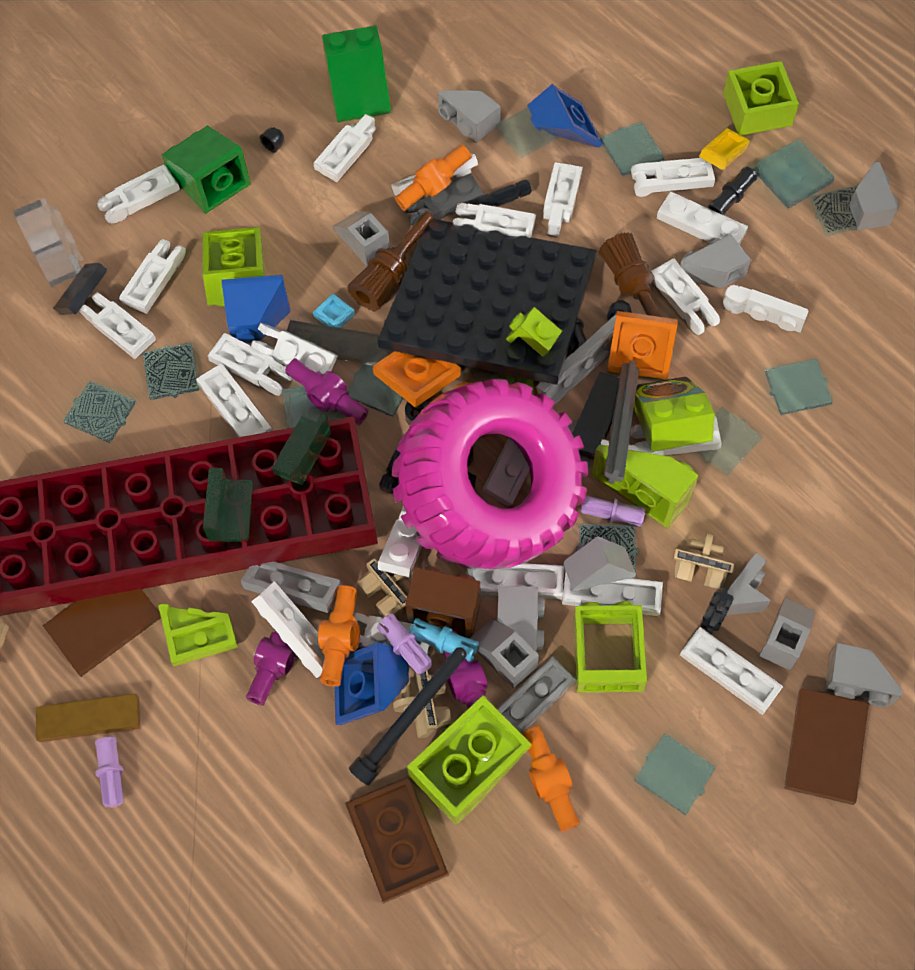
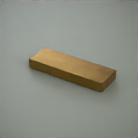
M137 693L36 707V740L38 742L140 729V703Z

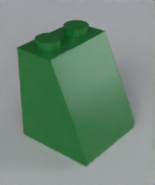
M377 25L321 35L328 82L337 122L361 119L365 114L372 117L391 113L382 45Z
M208 125L161 154L164 164L179 186L205 214L251 185L242 148Z

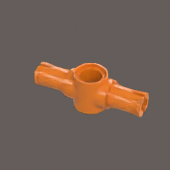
M461 144L443 159L438 158L436 160L433 158L414 173L416 177L413 178V183L394 197L399 207L406 211L423 196L428 197L430 195L433 197L451 184V178L454 176L453 173L472 158L471 153Z
M342 585L338 587L334 612L330 613L329 620H323L319 626L318 643L325 655L320 681L327 686H340L344 661L349 657L350 651L357 650L359 645L360 628L356 618L353 616L358 591L352 586Z
M540 726L522 732V735L532 744L528 749L533 761L530 763L532 769L529 770V775L538 798H544L545 803L550 804L561 832L580 825L568 796L571 794L569 788L572 787V781L563 759H557L556 754H551Z

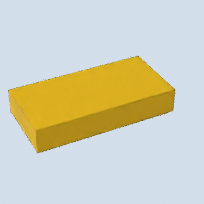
M726 128L701 150L699 157L724 170L747 149L750 141Z

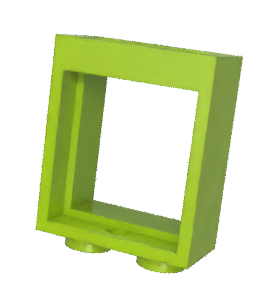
M621 601L613 606H600L598 602H585L581 606H575L573 621L577 693L644 692L647 684L642 605H633L632 602ZM584 624H631L634 670H586Z

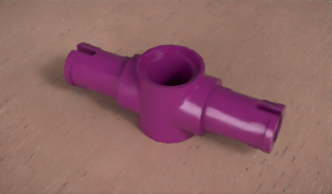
M297 358L292 359L285 369L286 374L305 387L307 398L318 409L324 412H328L329 409L334 412L339 411L346 417L354 416L357 425H360L366 419L369 413L368 409L349 396L347 386L339 376L330 371H326L324 374L320 371L315 372Z
M277 631L272 632L269 638L263 637L254 656V665H256L255 670L257 673L246 694V699L261 706H264L274 681L279 680L281 674L286 676L290 672L296 656L289 645L281 639Z
M444 651L446 658H448L451 653ZM464 659L447 680L454 699H460L462 704H466L468 709L478 699L486 695L485 689L488 688L487 680L478 660L469 662Z

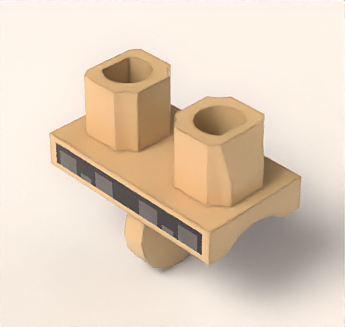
M707 533L704 542L695 539L691 540L690 548L701 551V555L679 549L675 550L673 560H676L674 578L691 582L695 566L707 568L704 586L721 590L726 581L727 574H732L734 564L708 557L709 553L722 556L724 547L712 544L713 534Z
M375 558L367 563L368 571L357 581L359 590L368 599L381 589L386 597L375 604L378 613L383 618L389 614L397 616L401 613L405 618L407 616L405 606L407 596L401 588L408 594L411 584L409 581L412 579L414 572L412 571L410 577L390 573L391 578L386 571L378 570V562Z
M425 671L423 674L416 673L414 677L409 678V687H404L401 691L402 699L393 702L394 711L404 712L433 675H428V671ZM445 684L433 698L442 697L445 694ZM431 699L414 720L418 738H426L434 730L446 728L451 723V713L448 706L434 707L433 699Z

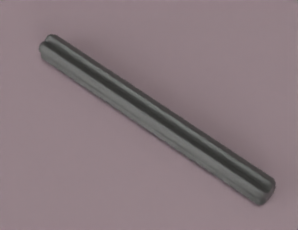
M634 361L623 363L620 370L604 473L608 477V482L612 484L615 481L621 482L625 474L639 368L636 367V362Z

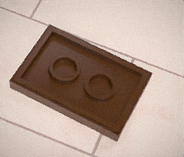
M142 589L76 601L42 626L79 676L82 677L161 619V615Z
M800 688L784 789L851 805L857 802L869 703Z
M410 776L345 802L383 904L449 876Z

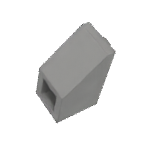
M442 90L438 93V111L441 117L446 121L452 122L464 136H469L476 143L500 125V105L481 90Z
M875 162L856 188L849 204L850 214H853L851 217H854L853 221L856 222L855 225L857 226L855 228L857 231L888 226L898 211V200L896 196L892 195L888 174L884 173L880 162Z
M356 211L333 226V230L366 266H368V261L375 256L378 249L385 248L390 250L388 231L371 213Z
M730 234L722 239H714L707 247L697 252H689L683 257L680 266L695 283L724 288L747 275L751 259Z
M499 586L497 621L516 631L536 652L537 650H543L544 630H537L538 618H544V599L538 598V587Z
M784 598L759 656L791 670L799 659L810 633L815 611Z
M491 619L470 638L479 642L477 652L513 689L538 667V653L516 631L494 619Z
M837 643L830 652L825 691L833 692L835 696L855 699V697L868 700L869 704L877 707L893 705L901 697L902 689L872 650Z

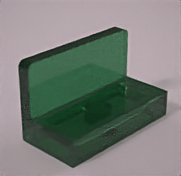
M320 414L316 422L301 416L272 467L274 474L303 485L331 434L326 415Z
M209 468L203 529L209 541H248L253 482L251 480H227L223 468Z

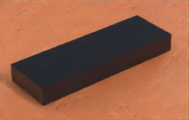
M601 371L572 432L573 437L580 435L584 448L579 450V454L593 460L596 448L605 439L613 421L619 378Z

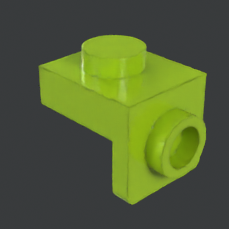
M533 307L525 315L520 312L509 325L512 331L506 340L512 343L516 338L520 337L541 356H544L550 351L562 331Z

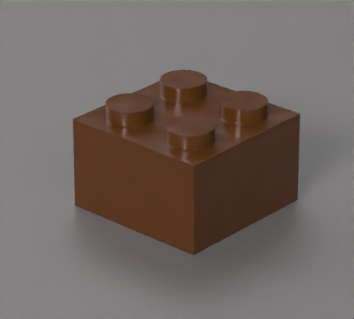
M427 566L424 569L415 567L405 603L408 623L414 624V620L418 618L442 629L444 626L452 628V631H456L458 635L470 639L474 634L481 605V581H477L468 574L459 573L454 576L445 574L442 570L435 567Z

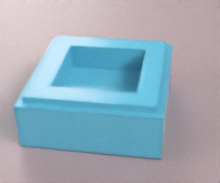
M333 293L313 311V316L336 334L355 316V310Z

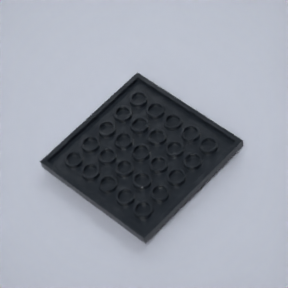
M434 219L421 234L378 337V348L558 385L594 266L597 250L532 237L529 238L527 236L504 235L497 230L489 232L475 230L470 225L460 226L454 225L452 222ZM533 307L562 331L550 351L544 356H541L520 337L516 338L512 343L506 340L512 331L509 327L512 320L520 312L525 315Z

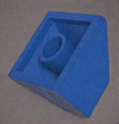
M551 84L527 105L532 115L530 120L538 130L541 131L543 129L553 136L595 147L603 145L583 104L555 85Z
M283 275L222 280L226 319L230 336L244 343L262 340L266 336L258 330L260 323L275 328L291 312Z
M375 643L350 653L349 657L345 659L341 684L335 687L336 725L341 726L385 710L408 684V663L401 654L396 655L394 653L393 646Z

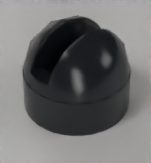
M274 127L268 128L259 137L262 145L273 153L277 152L284 143V134L281 130Z
M624 300L613 302L608 309L607 319L609 321L616 315L617 311L632 313L630 304Z

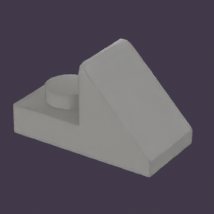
M756 553L728 589V594L732 595L734 600L726 615L763 612L768 607L770 599L756 590L766 576L762 569L767 560Z

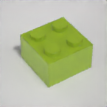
M782 61L729 70L727 73L723 96L739 135L742 136L793 125L799 102Z

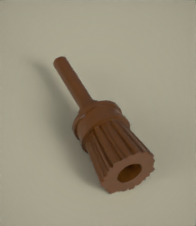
M425 212L396 248L392 247L390 250L385 248L378 249L375 256L368 261V266L348 284V292L359 305L368 310L371 309L373 312L381 308L393 286H396L400 282V278L404 277L407 270L404 263L406 260L405 254L434 220L431 213Z
M629 232L620 233L611 239H607L601 245L598 253L615 275L614 281L619 286L620 293L623 296L633 295L634 299H638L646 315L661 317L649 295L651 291L649 286L654 281V275L649 271L647 262L642 260L633 234Z

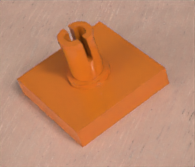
M617 311L607 371L620 373L623 363L634 361L636 362V367L639 368L638 376L667 380L678 319Z
M396 351L373 365V374L415 408L460 377L461 367L457 364Z

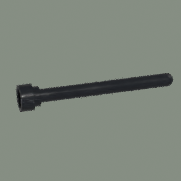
M458 647L451 653L368 755L364 754L362 757H357L349 766L350 772L358 780L368 786L379 775L377 770L380 768V761L467 656L464 648Z

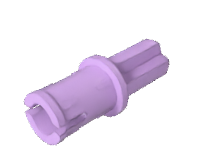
M586 496L584 503L580 506V511L583 514L609 519V523L616 521L641 527L645 507L621 503L616 498L613 501Z
M389 614L381 620L385 626L379 623L377 629L392 644L394 653L396 655L401 654L417 674H423L432 666V661L416 642V636L413 633L409 634L394 614Z
M103 737L95 741L98 770H96L95 775L100 778L103 806L112 808L123 804L124 801L121 773H123L124 769L122 766H119L117 738Z

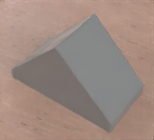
M598 536L567 558L563 563L573 591L633 578L636 575L626 548Z

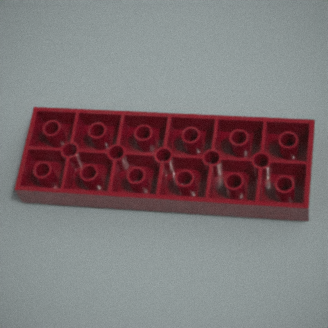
M354 416L0 481V616L235 572L255 565L261 567L262 564L269 562L282 563L378 544Z

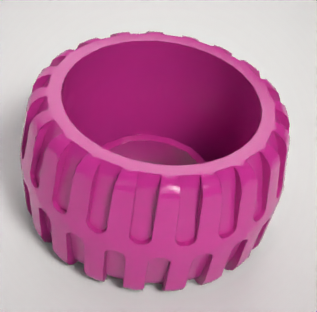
M491 379L485 382H473L445 392L430 402L409 425L408 431L402 436L398 444L397 451L400 452V456L393 462L392 476L399 477V485L393 489L395 502L402 501L406 514L402 515L401 518L407 528L414 527L420 535L416 540L425 549H436V556L439 559L448 563H460V566L464 568L504 569L521 565L537 557L564 538L563 532L572 528L579 516L575 508L585 501L587 488L581 486V481L588 476L587 461L581 462L579 450L584 448L580 435L573 437L568 427L573 422L565 412L557 413L552 408L555 402L543 393L536 396L532 395V387L517 382L508 385L507 380ZM500 433L510 437L518 446L528 464L531 490L525 500L513 509H500L487 504L476 494L468 478L467 460L470 449L477 439L485 434Z

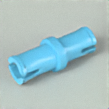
M418 618L414 620L413 623L416 626H411L409 634L413 633L417 641L435 647V651L441 654L444 651L452 653L456 648L462 647L467 652L465 659L472 662L474 659L472 654L475 655L477 652L478 641L452 632V628L446 626L442 629Z

